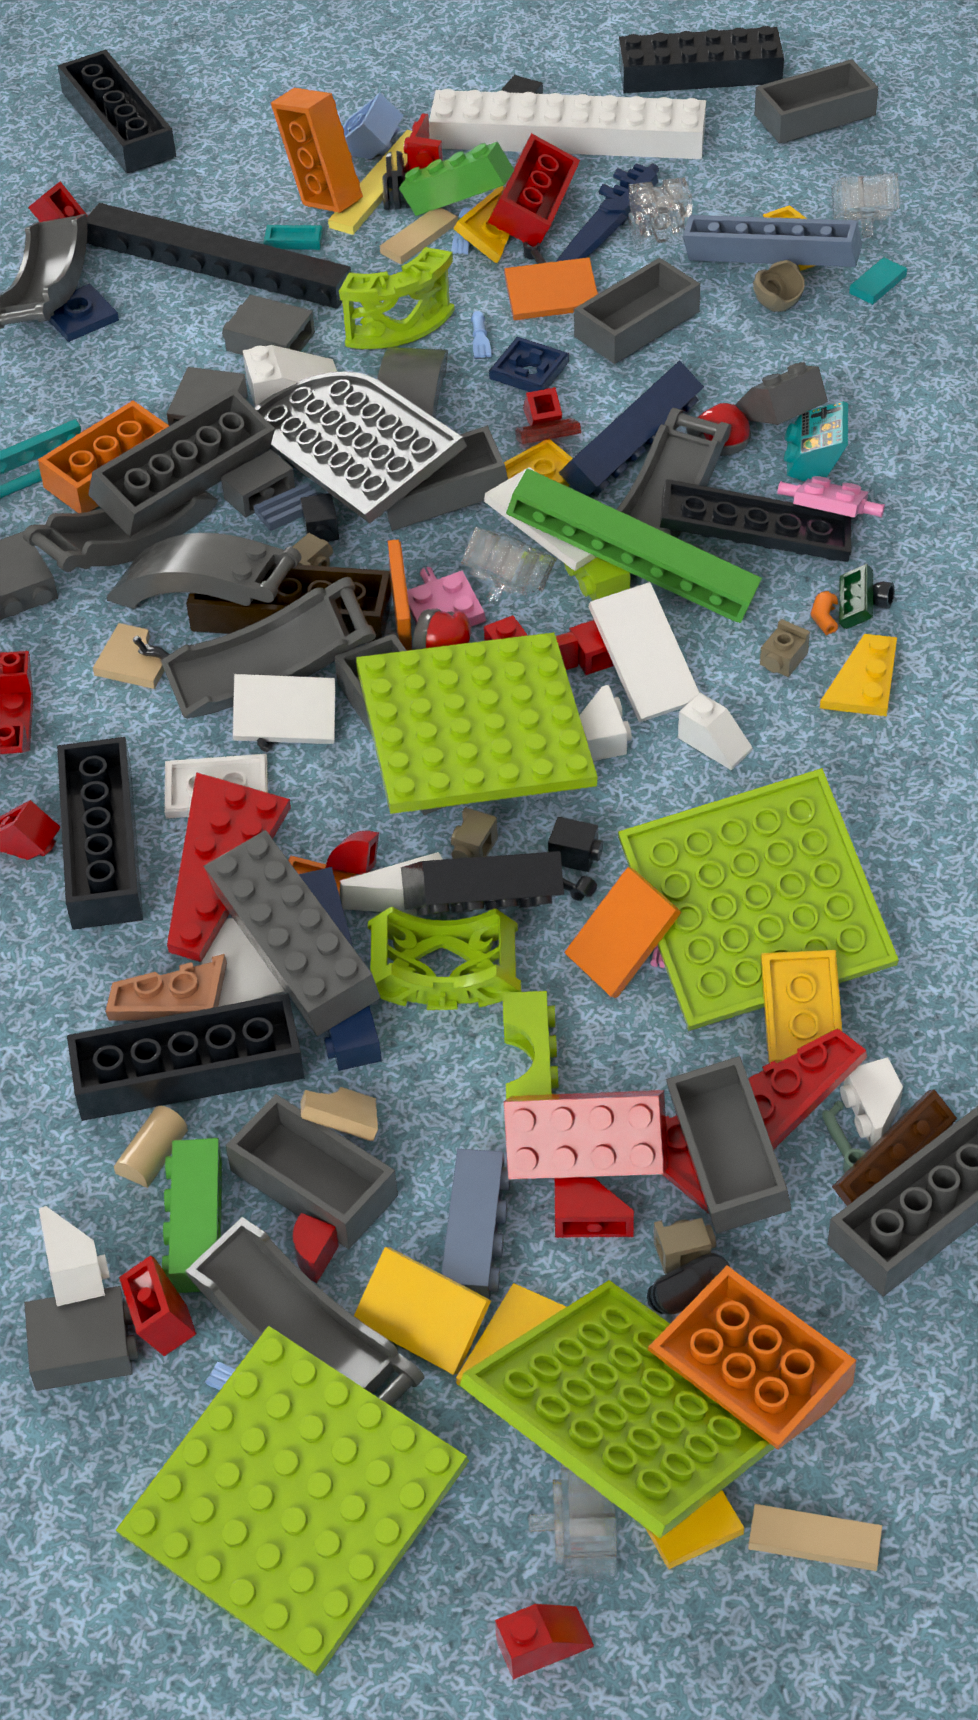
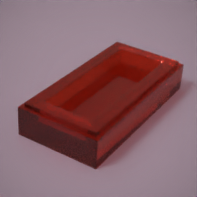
M573 418L515 429L516 439L521 444L581 433L580 422Z

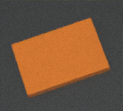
M590 257L504 268L513 320L574 313V308L598 295Z
M399 539L388 540L389 569L397 637L405 649L409 651L413 650L411 617L402 547Z
M627 867L564 953L610 997L617 998L682 912L635 869Z

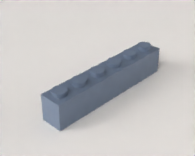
M690 215L683 233L690 261L774 264L789 260L796 265L856 267L862 248L859 224L856 220Z

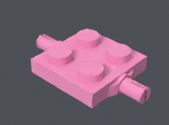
M813 476L812 479L808 478L802 485L781 481L778 486L777 494L794 497L793 504L854 518L857 514L863 515L864 513L882 518L885 504L867 501L869 492L862 491L861 486L856 484L843 483L840 486L831 484V480L828 478Z
M426 567L427 572L423 568L420 571V576L425 584L407 590L409 610L416 624L420 614L427 609H440L443 612L452 611L454 613L457 611L464 612L469 618L471 627L486 622L485 612L463 570L437 579L431 567Z

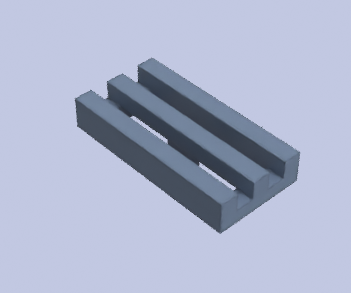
M308 482L254 505L255 514L272 531L301 518L300 498L317 495V491L315 489L311 490V485Z

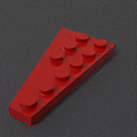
M196 772L167 941L169 953L202 962L230 914L214 892L204 865L265 830L273 839L291 809L290 799Z
M837 1028L798 1048L796 1054L778 1063L773 1061L763 1066V1071L748 1078L773 1150L867 1058L866 1049ZM675 1115L671 1118L666 1116L669 1168L662 1175L709 1214L677 1116Z

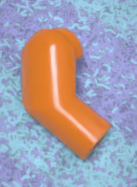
M823 591L815 597L810 613L811 618L825 635L834 633L838 629L837 622L829 614L830 611L835 609L833 604L838 605V598L829 591Z

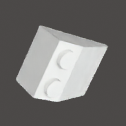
M274 345L255 346L252 349L243 350L246 378L255 407L271 395L298 383L302 379L319 374L337 372L333 359Z

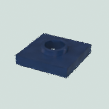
M89 283L75 289L71 298L63 306L54 311L55 315L51 316L49 320L67 342H70L119 321L118 312ZM79 305L87 306L83 310L73 311L79 309Z
M517 336L489 370V379L527 392L548 389L568 364L569 353ZM527 366L536 367L537 372L529 374V369L523 368Z

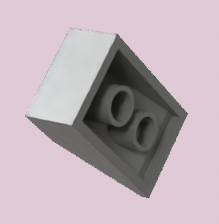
M800 362L787 367L788 371L781 375L778 373L768 375L762 379L763 383L752 387L735 406L745 413L749 421L779 425L828 402L819 367L807 366L805 362Z

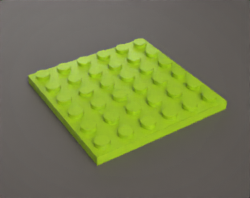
M554 632L356 657L358 675L390 814L597 786L598 776Z
M823 768L618 831V838L628 866L635 869L682 912L657 946L688 1031L764 1008L761 969L762 953L836 950L838 983L898 965V956Z
M610 1280L464 1372L459 1385L659 1538H662L775 1448L648 1351V1346L670 1323Z
M268 1326L116 1528V1532L313 1674L319 1676L467 1466L469 1459L453 1446Z

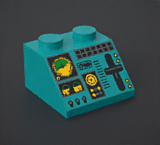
M841 401L809 410L799 415L794 424L790 423L784 436V440L787 441V449L784 455V461L787 462V476L804 482L808 478L812 479L813 476L827 478L848 446L847 402Z

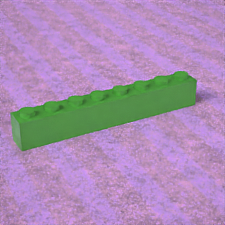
M528 468L515 488L506 511L507 515L735 622L741 623L762 579L749 571Z

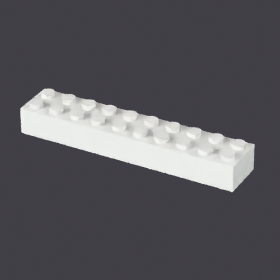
M452 89L435 91L429 119L430 139L442 140V149L472 150L479 144L486 143V145L498 141L503 151L521 152L532 133L568 154L702 159L706 100L694 98L670 99L667 97L643 98L640 96L616 97L613 95L588 96L586 94L561 95L559 93L534 94L532 92L507 93L505 91L481 92L478 90L454 91Z

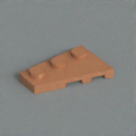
M225 954L212 957V962L193 966L192 962L179 965V971L163 975L152 972L113 982L105 1011L108 1020H149L218 1007L227 966Z

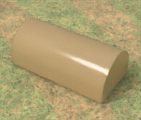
M156 1106L115 1163V1174L148 1188L164 1166L165 1157L172 1154V1141L182 1140L188 1129L185 1120L168 1107Z

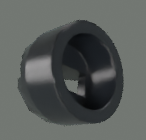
M876 582L873 585V605L882 608L891 607L895 594L893 582Z

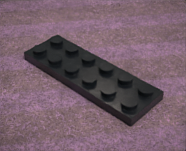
M665 479L660 528L669 529L674 532L681 531L697 534L707 538L714 537L730 540L735 543L752 544L767 549H779L799 555L817 556L832 561H849L851 555V517L796 505L793 502Z

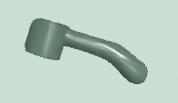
M836 1101L829 1111L823 1110L822 1117L830 1135L844 1157L843 1171L846 1173L854 1165L852 1163H856L865 1152L860 1149H852L835 1118V1115L843 1109L844 1104L841 1101Z

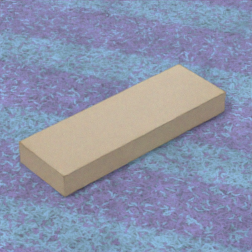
M443 208L428 211L381 244L380 254L399 264H403L424 249V247H427L456 225L458 216Z
M755 1504L748 1549L877 1571L882 1525Z

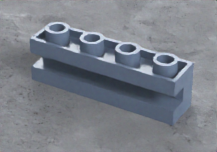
M457 1149L441 1274L490 1299L491 1291L498 1292L500 1268L494 1267L495 1257L502 1258L504 1234L498 1233L499 1223L506 1224L507 1200H501L502 1190H510L511 1179H508V1168L504 1167L503 1151Z

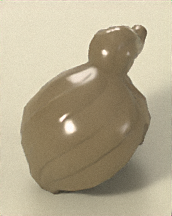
M789 260L776 262L768 270L758 271L753 281V290L756 298L765 308L773 312H783L794 306L800 300L805 286L799 266Z

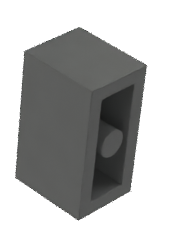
M272 450L221 476L224 499L245 518L255 513L254 505L295 488L293 468Z

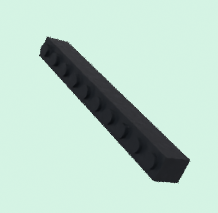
M98 203L87 216V244L137 256L145 260L160 262L168 266L187 269L195 273L210 275L218 279L233 281L245 286L283 294L295 299L306 300L322 306L339 308L342 304V300L339 297V289L349 272L351 273L350 266L103 203Z

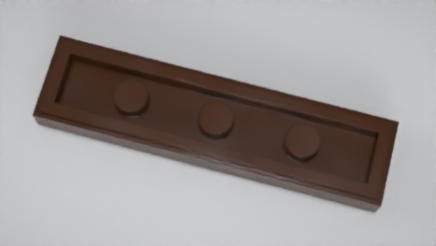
M935 1089L927 1091L832 1188L848 1206L946 1131L957 1120V1117Z

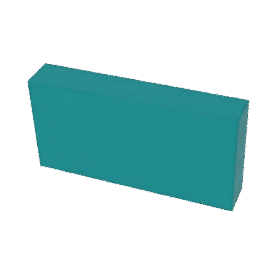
M267 225L264 245L280 249L320 250L323 227L321 225Z
M883 257L850 285L849 294L873 305L906 277L907 268Z

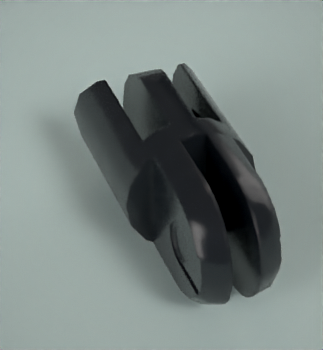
M397 151V171H394L392 152L386 154V173L382 177L384 210H390L389 188L393 189L395 209H401V191L399 187L406 179L403 153ZM405 199L406 208H411Z
M709 1253L683 1264L658 1278L649 1287L647 1293L648 1305L660 1314L673 1315L682 1312L726 1265L730 1267L729 1263L721 1255Z

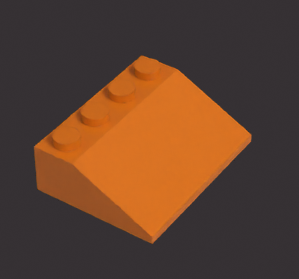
M727 1265L648 1346V1351L778 1450L828 1413L849 1390L854 1382L857 1361Z

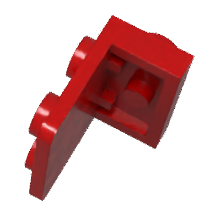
M421 114L419 120L413 124L412 133L409 137L405 138L403 150L404 154H407L406 173L416 167L420 169L425 168L438 159L443 161L442 140L430 139L428 114Z

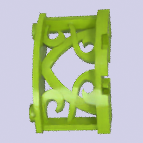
M424 247L417 257L402 266L401 272L393 275H388L387 271L372 274L349 272L339 289V297L343 303L346 335L345 347L363 350L399 346L418 340L444 324L455 310V305L450 303L448 268L453 262V252ZM409 295L411 298L419 300L413 311L405 319L396 320L384 314V312L389 311L395 306L399 297ZM354 302H360L363 307L354 308ZM363 317L360 320L362 325H356L355 318Z
M390 907L368 921V929L371 930L370 972L375 980L380 998L405 1007L407 1001L426 1004V1010H458V1004L478 1002L480 1008L503 1001L502 992H521V980L516 978L515 932L518 931V923L496 908L465 919L431 920L416 917ZM388 939L393 940L394 948L388 945ZM499 940V946L491 950L493 941ZM444 948L459 955L467 962L455 968L449 977H437L427 965L418 960L435 950ZM387 958L394 962L387 965ZM499 958V966L497 964L494 965L492 962Z

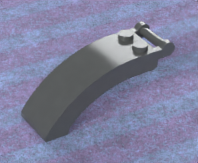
M86 214L37 222L25 228V248L19 272L10 287L0 293V329L8 324L38 320V322L49 321L50 317L55 315L54 311L71 298L78 285L84 265L87 244Z
M388 347L383 356L377 380L436 419L439 394L443 379L446 376L448 350Z
M673 407L669 412L665 425L661 424L659 426L647 458L634 484L616 510L678 538L682 533L681 531L674 532L669 529L660 528L665 479L707 487L723 446L730 437L731 424L725 422L717 424L683 414V410ZM679 426L713 435L714 437L712 441L676 431Z
M204 491L131 537L101 508L84 513H53L48 517L45 525L34 524L28 526L23 533V539L31 546H38L51 556L65 572H71L76 567L90 569L91 566L124 564L134 561L149 546L161 540L182 535L193 528L216 506L218 499Z
M219 533L178 535L161 540L143 550L107 595V601L135 609L140 601L155 595L187 592L214 596L244 606H249L253 599L270 603L277 596V588L288 572L299 564L302 557L300 552L293 547H287L283 550L233 535ZM269 570H274L267 581L261 583Z
M345 577L325 589L315 588L287 607L257 623L216 639L193 645L186 644L162 659L161 663L183 717L187 719L233 707L234 674L308 677L334 662V656L375 639V631L371 625L367 624L354 594L355 585L352 579ZM340 596L355 627V631L349 634L335 602Z
M243 1217L185 1271L206 1298L252 1345L256 1343L265 1329L270 1326L372 1394L396 1372L399 1376L378 1396L379 1399L390 1406L411 1386L417 1387L425 1378L422 1371L411 1361L400 1355L396 1347L388 1339L362 1323L330 1298L290 1261L265 1231Z

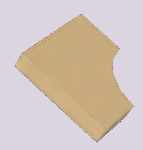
M118 623L93 666L94 676L155 689L165 671L161 659L139 654V647L133 642V638L139 636L144 644H148L150 639L149 629Z
M340 1087L337 1092L331 1094L304 1091L300 1101L302 1119L368 1141H374L378 1131L376 1098Z

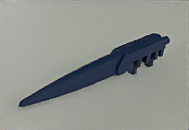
M636 163L633 169L630 168L628 172L617 168L613 178L620 181V186L615 185L612 188L602 184L599 194L606 197L605 200L572 239L557 261L586 258L619 226L623 225L656 188L658 184V166L652 163L645 167Z

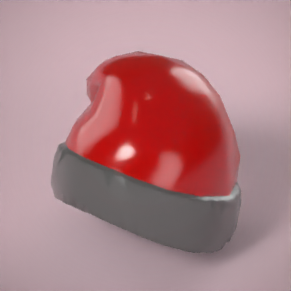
M717 404L697 417L720 424V422L731 424L730 437L725 442L720 456L736 454L748 445L751 438L750 424L745 413L734 404ZM686 428L689 435L709 441L713 440V435Z
M440 609L424 610L420 614L415 628L413 650L469 643L471 636L469 618L461 611L454 613L452 611L443 612Z

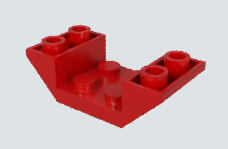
M29 651L1 652L0 754L24 753L30 751L33 713Z

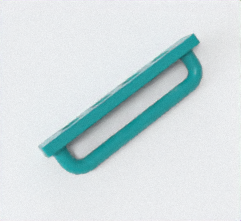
M77 419L1 450L0 475L43 457L80 434L81 426ZM40 468L0 485V499L42 481Z

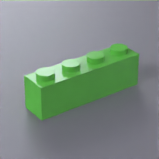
M498 141L489 145L482 143L467 153L460 151L445 161L438 159L425 168L420 169L416 167L406 173V179L399 187V190L415 216L504 186L513 173L514 168Z
M219 1138L172 1141V1156L165 1157L166 1179H171V1189L164 1190L165 1212H170V1222L163 1223V1240L165 1246L169 1245V1255L162 1256V1269L178 1293L201 1292L185 1271L221 1237L222 1154Z

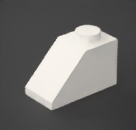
M699 693L679 711L678 738L728 769L732 770L752 752L753 747L728 709L704 694Z

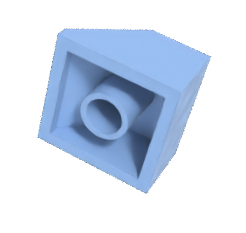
M381 93L349 117L343 125L348 149L354 157L372 159L378 153L380 155L385 154L392 145L390 140L400 130L398 125L403 114Z

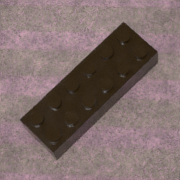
M297 565L295 568H291L277 588L278 594L272 602L267 603L253 599L249 606L214 596L189 593L186 605L190 629L194 632L230 634L271 616L315 588L325 589L342 578L350 577L355 585L354 594L367 624L371 625L375 631L376 637L372 640L375 641L385 636L392 602L390 571ZM269 570L261 583L267 581L274 570ZM340 596L335 602L347 630L351 634L355 631V627Z

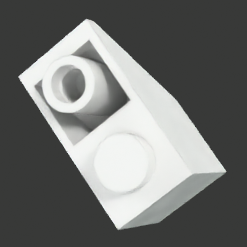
M609 685L602 686L579 715L593 761L626 755L627 741L632 740L630 725L628 721H622L621 718L622 706L619 697H613Z
M888 1057L859 1065L844 1080V1085L840 1087V1094L845 1107H852L856 1115L855 1126L861 1138L866 1137L871 1147L889 1130L901 1104L903 1086Z

